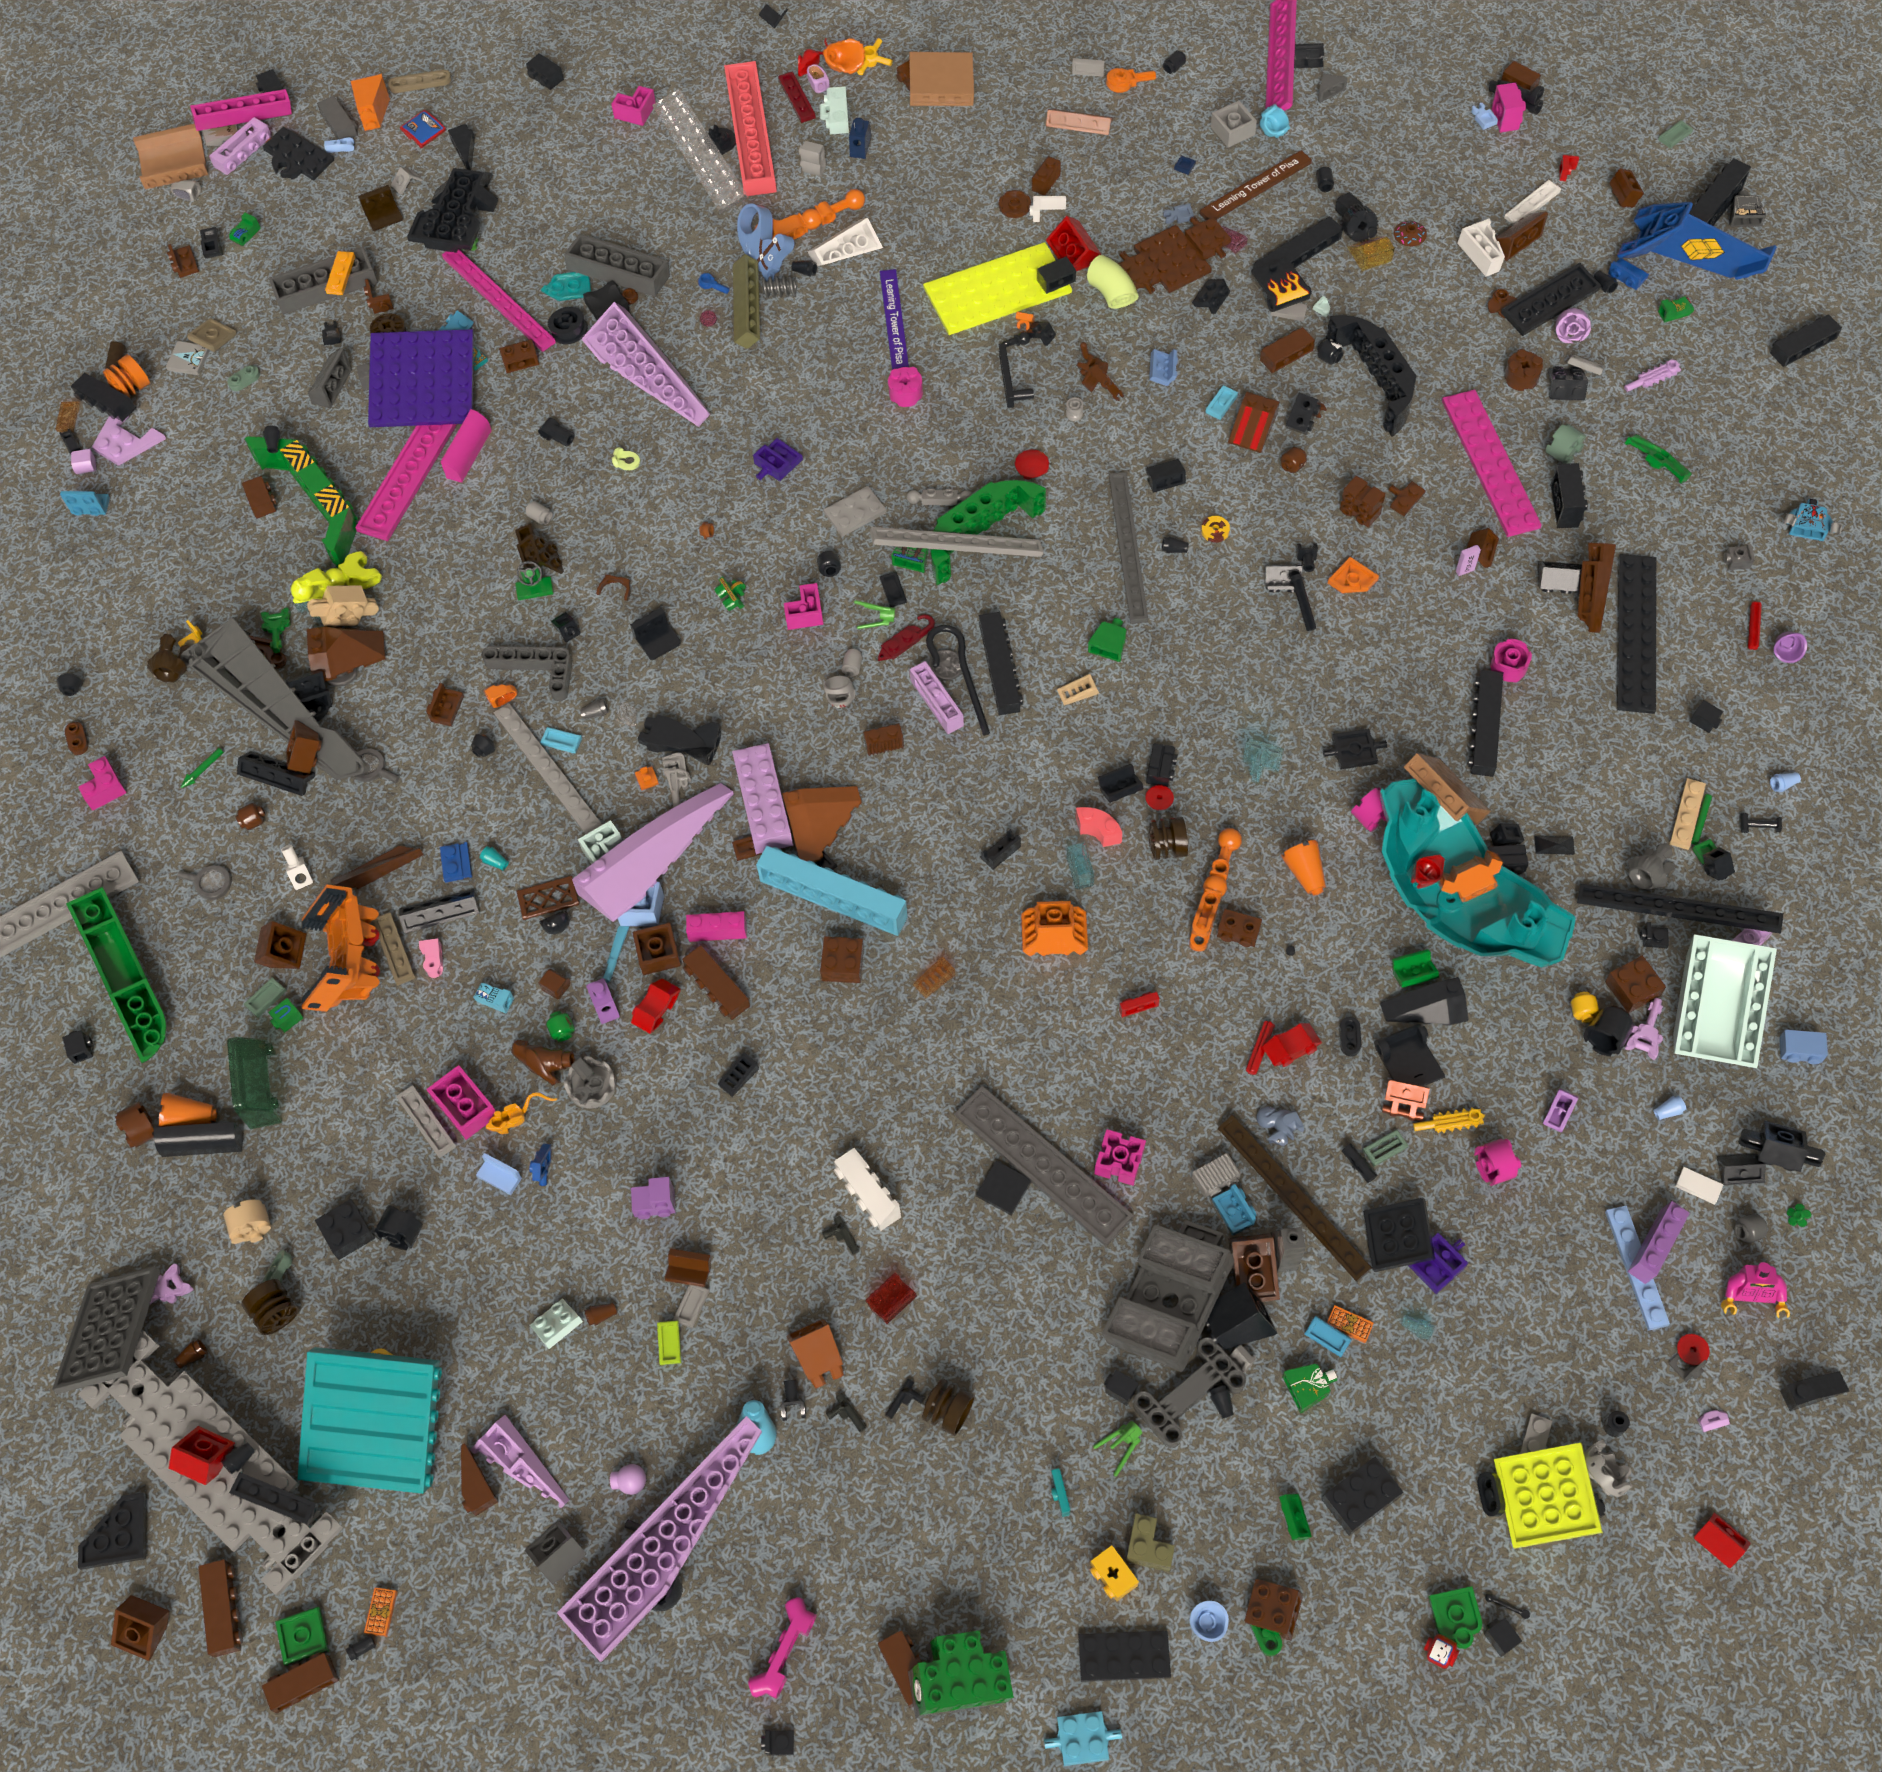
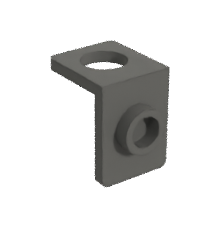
M1678 1354L1669 1362V1365L1687 1382L1691 1377L1696 1380L1704 1372L1702 1367L1707 1361L1704 1360L1700 1365H1690L1688 1370L1683 1371L1677 1366L1678 1360L1681 1359Z

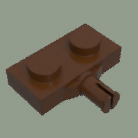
M1413 481L1402 490L1392 485L1388 491L1397 497L1391 503L1390 508L1405 517L1423 497L1426 490Z

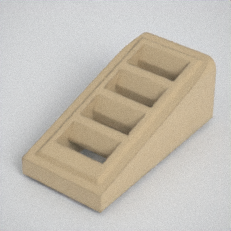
M1091 674L1057 689L1064 706L1099 694ZM1082 686L1084 691L1080 692L1078 687ZM1072 689H1075L1076 695H1073ZM1068 691L1070 697L1067 698L1064 692Z

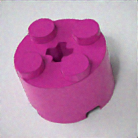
M902 367L891 370L888 378L891 401H894L901 407H910L922 398V377L917 368Z
M1507 639L1505 642H1500L1496 646L1491 659V671L1504 672L1503 681L1518 682L1527 673L1532 658L1531 651L1529 652L1524 642L1517 639Z
M1380 787L1373 789L1361 799L1360 807L1356 804L1351 811V814L1370 832L1379 826L1378 822L1380 820L1386 821L1380 801Z
M1507 1138L1498 1139L1475 1148L1474 1156L1478 1155L1479 1160L1475 1162L1476 1167L1485 1182H1491L1490 1185L1493 1186L1516 1178L1518 1169L1521 1168V1161L1518 1157H1515L1511 1142Z

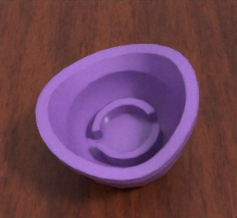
M1783 632L1775 640L1774 654L1782 662H1797L1806 653V638L1800 633Z

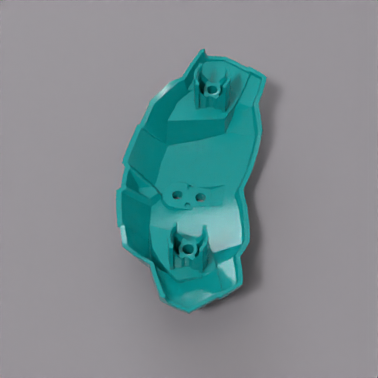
M1416 779L1395 781L1385 790L1381 789L1380 801L1387 821L1382 854L1389 868V875L1407 907L1413 908L1427 923L1426 927L1454 946L1463 948L1481 957L1510 955L1541 968L1564 960L1569 939L1573 935L1576 917L1554 904L1540 888L1507 868L1501 866L1499 873L1494 875L1498 887L1467 902H1462L1457 892L1450 894L1441 891L1437 882L1421 889L1417 888L1416 882L1412 884L1413 868L1420 858L1441 855L1445 859L1443 872L1450 874L1452 866H1459L1474 858V855L1484 858L1488 848L1468 813L1459 821H1455L1438 803L1436 796L1424 789ZM1452 898L1454 899L1453 903L1447 902V900H1452Z

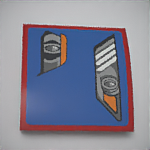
M423 110L402 125L400 130L410 140L413 139L422 149L444 133L446 128L430 113Z

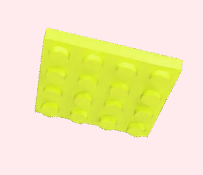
M1582 1443L1494 1459L1497 1475L1501 1481L1506 1504L1505 1513L1514 1549L1603 1533Z

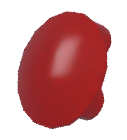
M1030 449L1023 451L1017 456L1015 468L1024 479L1030 480L1048 472L1049 460L1043 452Z

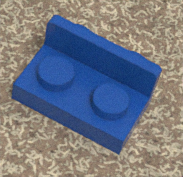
M1622 258L1617 262L1613 261L1608 272L1609 275L1635 290L1649 276L1648 273Z

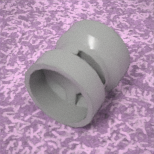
M1077 397L1070 398L1066 403V417L1070 421H1078L1083 417V401Z

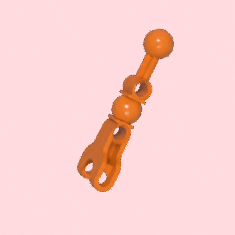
M851 189L846 193L844 200L833 205H829L828 202L824 201L814 206L815 209H807L802 215L798 213V215H792L783 220L773 219L772 240L777 234L790 236L795 240L808 233V229L814 230L820 224L824 226L833 222L836 218V213L844 209L859 210L864 206L865 196L862 191Z
M1226 828L1219 834L1220 854L1218 859L1212 864L1209 877L1203 883L1204 894L1194 917L1189 942L1190 948L1195 951H1204L1207 948L1221 897L1227 891L1226 880L1229 873L1231 854L1242 844L1241 834L1234 828ZM1201 936L1204 942L1199 945L1196 944L1194 941L1195 937Z

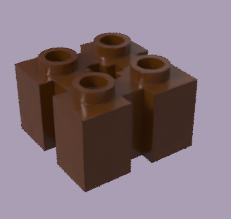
M1356 475L1343 490L1340 510L1346 516L1352 517L1353 515L1359 524L1369 528L1381 515L1383 507L1381 504L1384 502L1386 493L1376 487L1371 488L1368 486V482Z

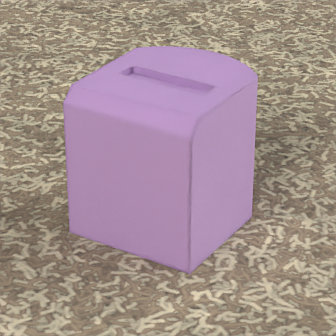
M90 449L73 451L71 453V465L74 472L82 474L96 471V458Z

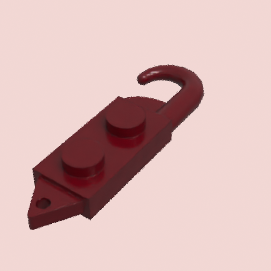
M926 614L918 616V620L927 619L929 624L923 629L914 625H908L883 643L878 655V661L894 660L919 642L921 638L934 628L935 620L933 617Z

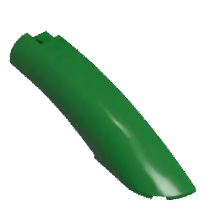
M101 887L66 903L87 946L141 1063H144L152 1058L162 1046L166 1036V1019L104 888Z

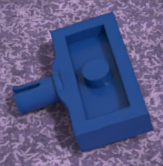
M543 1144L540 1150L536 1151L535 1159L530 1162L529 1171L532 1173V1181H539L540 1186L547 1185L548 1167L551 1163V1144Z

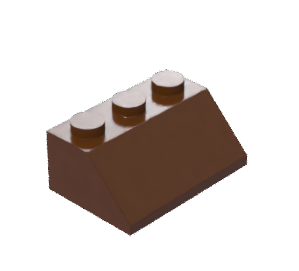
M1546 211L1531 213L1525 218H1521L1514 226H1510L1504 233L1495 237L1500 243L1505 261L1511 259L1542 236L1548 216Z

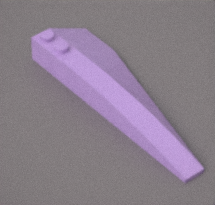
M613 302L582 338V341L603 364L608 362L611 365L609 368L618 371L621 376L698 427L710 415L672 363L621 305Z

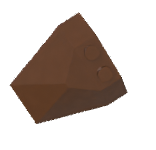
M330 626L307 629L311 672L316 670L323 671L324 681L336 679L337 675L344 672L349 674L353 672L354 668L362 665L367 667L386 659L383 631Z

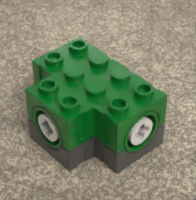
M980 1630L936 1636L926 1645V1651L929 1656L928 1663H918L908 1671L915 1719L925 1716L944 1715L949 1712H964L969 1709L977 1710L989 1708L990 1706H1002L1014 1698L1006 1652L999 1651L993 1654H984L980 1642Z

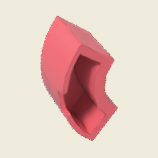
M1076 808V821L1080 835L1088 834L1096 837L1103 847L1122 843V830L1113 817L1096 808Z

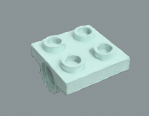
M562 1298L559 1302L553 1304L543 1315L537 1317L529 1326L545 1346L550 1349L583 1321Z

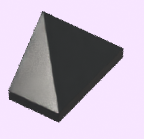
M1534 836L1535 854H1575L1573 836Z

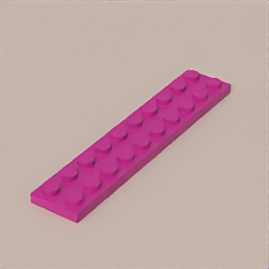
M1275 0L1270 4L1265 109L1276 104L1277 107L1285 111L1293 105L1297 0Z
M1476 390L1443 397L1442 403L1506 536L1510 537L1541 529L1542 524Z
M457 424L415 427L355 527L357 532L389 541Z

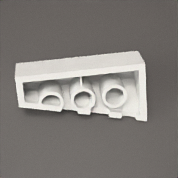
M864 218L807 252L813 262L820 266L883 247L869 219Z
M855 1148L834 1161L835 1174L840 1180L842 1178L847 1183L845 1187L851 1196L855 1194L858 1199L856 1202L862 1211L866 1210L870 1215L868 1219L873 1227L878 1226L880 1231L901 1218L899 1203L896 1200H892L890 1192L886 1187L881 1189L882 1185L875 1173H869L870 1168Z

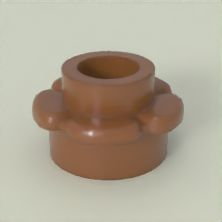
M703 522L699 528L700 535L704 539L713 537V524Z

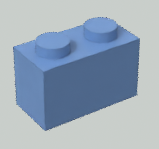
M1784 1030L1780 1036L1781 1059L1788 1060L1791 1063L1808 1061L1809 1064L1822 1063L1828 1056L1826 1033Z

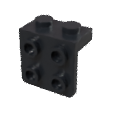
M1554 366L1548 369V374L1552 380L1549 394L1550 399L1585 401L1588 379L1581 368L1571 367V369H1564L1561 366Z
M662 607L651 611L648 615L630 624L634 638L650 660H655L681 645L680 639L668 624Z

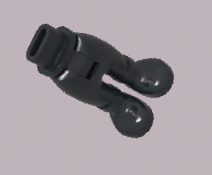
M1491 80L1489 91L1495 95L1497 85L1510 84L1512 82ZM1517 85L1518 89L1521 90V98L1525 101L1526 109L1530 113L1537 115L1543 107L1541 97L1544 93V87L1537 86L1533 91Z

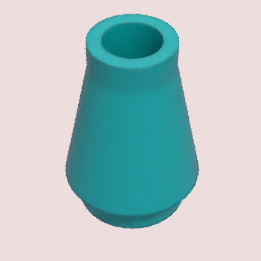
M486 846L479 857L482 863L502 871L509 864V861L494 847Z

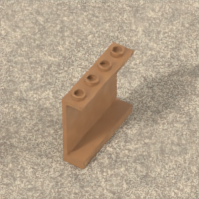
M909 52L910 106H973V53Z
M194 124L133 137L139 153L142 176L139 177L145 189L208 175L201 133L196 131Z
M1416 753L1404 766L1424 789L1436 796L1438 803L1455 821H1459L1468 813L1469 817L1478 825L1491 812L1441 759Z

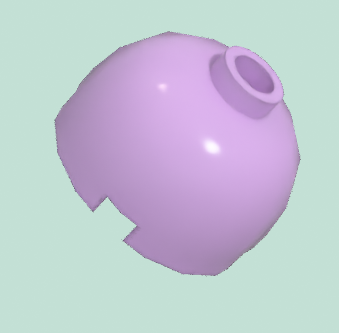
M1569 308L1563 311L1558 316L1555 324L1557 336L1564 343H1573L1571 340H1580L1581 342L1589 335L1591 330L1588 315L1583 310L1577 308Z

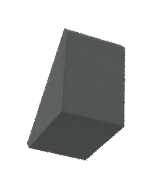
M1323 73L1318 102L1321 103L1345 91L1347 78Z

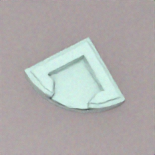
M1322 296L1313 306V310L1327 317L1330 312L1328 299Z

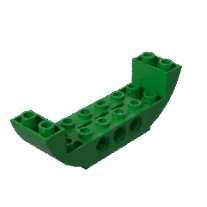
M1019 480L990 482L938 518L933 532L978 535L982 531H987L996 521H1001L1009 512L1015 511L1018 506L1033 519L1035 516L1043 514L1046 509V488L1035 483ZM930 549L932 573L937 586L941 583H946L951 577L950 554L954 550Z

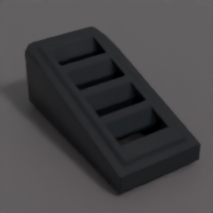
M743 1052L718 1082V1086L733 1097L759 1070L758 1063ZM743 1064H748L750 1066L749 1069L745 1067ZM740 1068L745 1074L742 1075L737 1070ZM733 1074L740 1079L738 1082L732 1077ZM728 1080L735 1085L733 1088L726 1083Z

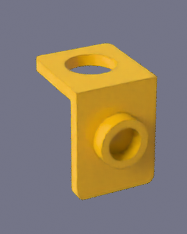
M189 620L186 623L192 633L178 642L180 647L185 645L187 640H194L195 643L202 640L201 630L197 626H193Z

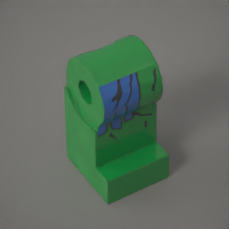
M245 212L241 216L242 221L229 234L230 240L241 246H244L261 229L256 217Z

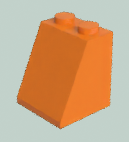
M382 74L351 81L357 110L364 130L380 128L390 101Z

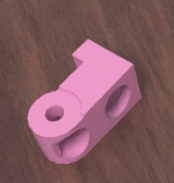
M438 938L419 941V949L423 955L425 954L424 970L431 978L439 977L443 972L442 944Z

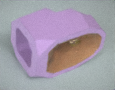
M818 65L809 66L807 68V78L816 93L827 90L829 88V79L825 71Z

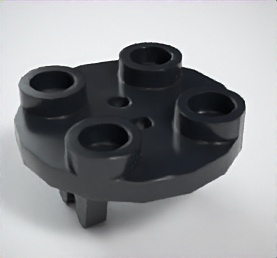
M717 125L713 126L714 129H709V133L705 136L704 141L706 148L710 152L723 155L734 148L736 138L732 130L718 128Z

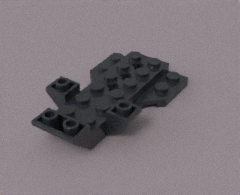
M453 168L449 179L436 189L431 200L435 204L432 206L433 208L426 212L422 210L417 213L407 235L408 241L424 243L427 249L457 253L458 249L471 250L481 227L480 221L473 215L476 206L478 210L494 212L498 202V198L484 188L485 186L488 187L493 176L492 173Z

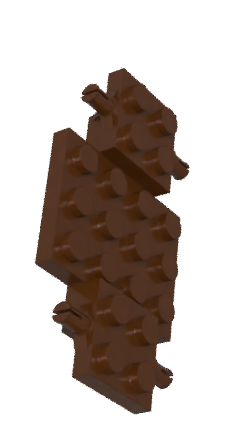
M1193 216L1190 222L1194 226L1185 230V235L1177 225H1174L1135 244L1134 250L1137 255L1129 257L1125 251L1121 252L1119 256L1123 261L1118 264L1130 276L1136 290L1146 288L1149 294L1155 292L1153 285L1160 282L1168 293H1171L1211 273L1212 268L1206 262V259L1216 254L1223 259L1226 253L1222 248L1231 243L1230 236L1214 217L1204 222H1199L1196 216Z

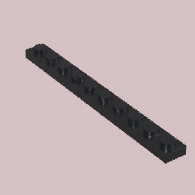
M1581 883L1577 899L1578 904L1781 934L1784 913Z

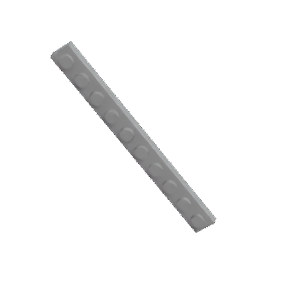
M871 527L870 529L873 545L1042 557L1044 552L1040 540L881 527Z
M508 703L493 712L494 716L586 835L602 825L512 706Z

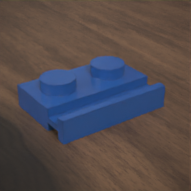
M467 842L460 845L458 843L440 847L445 883L468 877L472 878Z

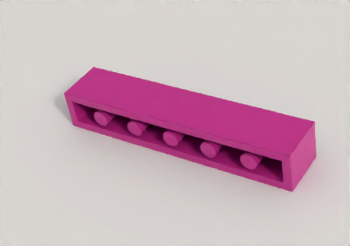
M286 89L190 106L196 131L246 123L254 117L258 120L292 114Z

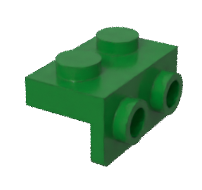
M1429 949L1392 959L1393 975L1401 988L1439 978V971L1431 961Z

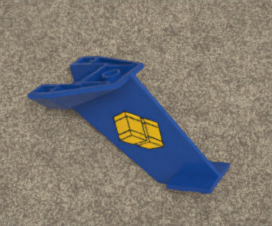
M1692 202L1653 204L1639 209L1634 219V222L1640 229L1636 240L1623 243L1617 254L1619 258H1635L1648 254L1651 251L1729 278L1734 277L1738 280L1767 271L1777 247L1773 245L1759 250L1690 215Z

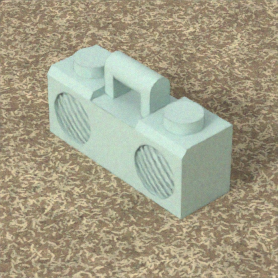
M846 86L827 88V95H824V103L820 104L821 120H826V128H829L830 134L849 133Z

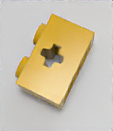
M1112 1545L1091 1560L1090 1565L1092 1568L1090 1571L1096 1580L1101 1579L1105 1584L1103 1589L1110 1599L1114 1597L1116 1601H1119L1138 1586L1139 1581ZM1109 1570H1111V1572H1118L1116 1576L1117 1579H1115L1114 1577H1108Z

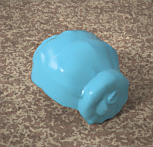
M1276 104L1267 107V109L1261 112L1260 128L1264 131L1265 135L1278 138L1290 129L1287 115Z

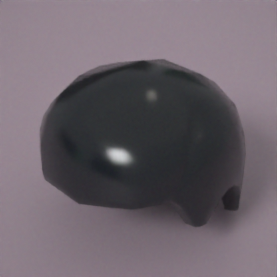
M561 911L540 920L539 923L546 933L556 935L562 933L569 926L570 916L567 911L565 913Z

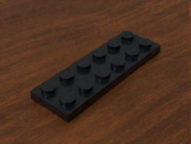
M1578 263L1504 307L1501 313L1524 336L1601 289V285L1581 263Z

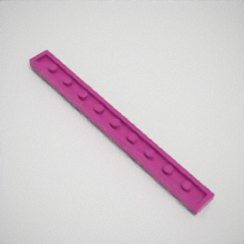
M459 249L457 253L446 251L442 254L443 259L529 340L532 339L533 344L542 352L556 343L555 339Z

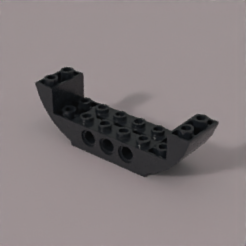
M1330 316L1326 340L1332 339L1342 345V347L1352 344L1353 349L1357 350L1360 354L1361 361L1368 366L1369 373L1376 378L1378 386L1382 387L1385 391L1386 398L1391 400L1385 412L1383 427L1393 437L1402 429L1409 416L1416 374L1384 327L1380 328L1372 322L1354 316Z

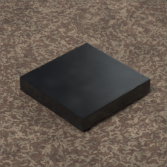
M996 1161L976 1193V1197L1012 1216L1029 1188L1031 1180Z

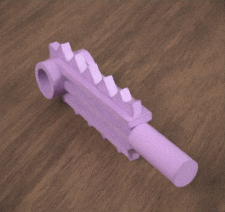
M1676 360L1666 361L1665 365L1660 363V367L1654 366V370L1648 369L1647 373L1642 372V374H1638V380L1625 385L1624 389L1628 392L1642 385L1643 388L1653 386V383L1658 384L1659 380L1665 381L1666 377L1671 378V376L1677 375V372L1681 371L1679 368L1680 364Z

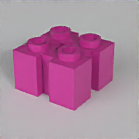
M1107 1129L1102 1142V1151L1099 1152L1095 1165V1175L1108 1179L1111 1178V1175L1119 1176L1118 1182L1134 1186L1139 1164H1141L1145 1151L1146 1140L1130 1136L1128 1141L1122 1139V1133Z

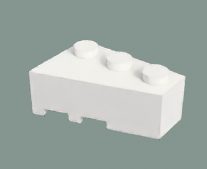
M1490 218L1463 228L1458 240V245L1485 276L1499 272L1505 258L1500 243L1495 238L1496 233L1491 228Z

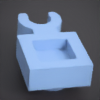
M1483 103L1479 104V109L1472 106L1471 112L1473 115H1476L1475 120L1483 130L1497 125V117L1490 109L1485 110Z

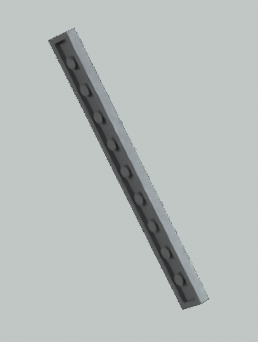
M1127 472L1110 473L1109 482L1130 624L1147 623L1148 612Z

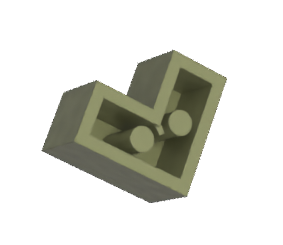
M1135 1514L1126 1562L1170 1572L1175 1545L1153 1540L1157 1518Z

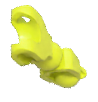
M358 551L347 555L345 562L338 565V568H330L325 573L320 568L304 574L303 577L293 582L290 591L294 597L293 602L298 604L310 601L311 599H322L327 586H362V589L373 587L381 581L382 575L376 568L364 569L363 567L367 564V556L364 552Z

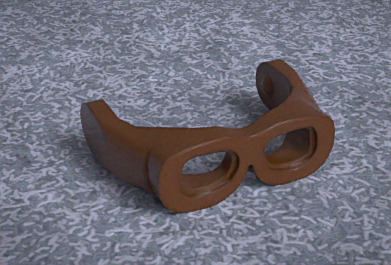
M605 575L597 588L596 594L600 595L603 587L607 584L619 582L626 587L624 600L628 601L631 581L623 577Z

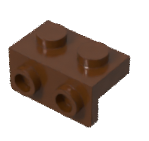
M439 683L433 692L431 704H428L426 710L430 721L452 727L464 698L463 692L446 689L443 683Z

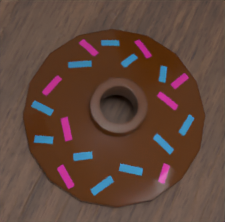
M1404 221L1395 227L1394 237L1400 244L1413 247L1425 241L1427 232L1425 227L1418 222Z

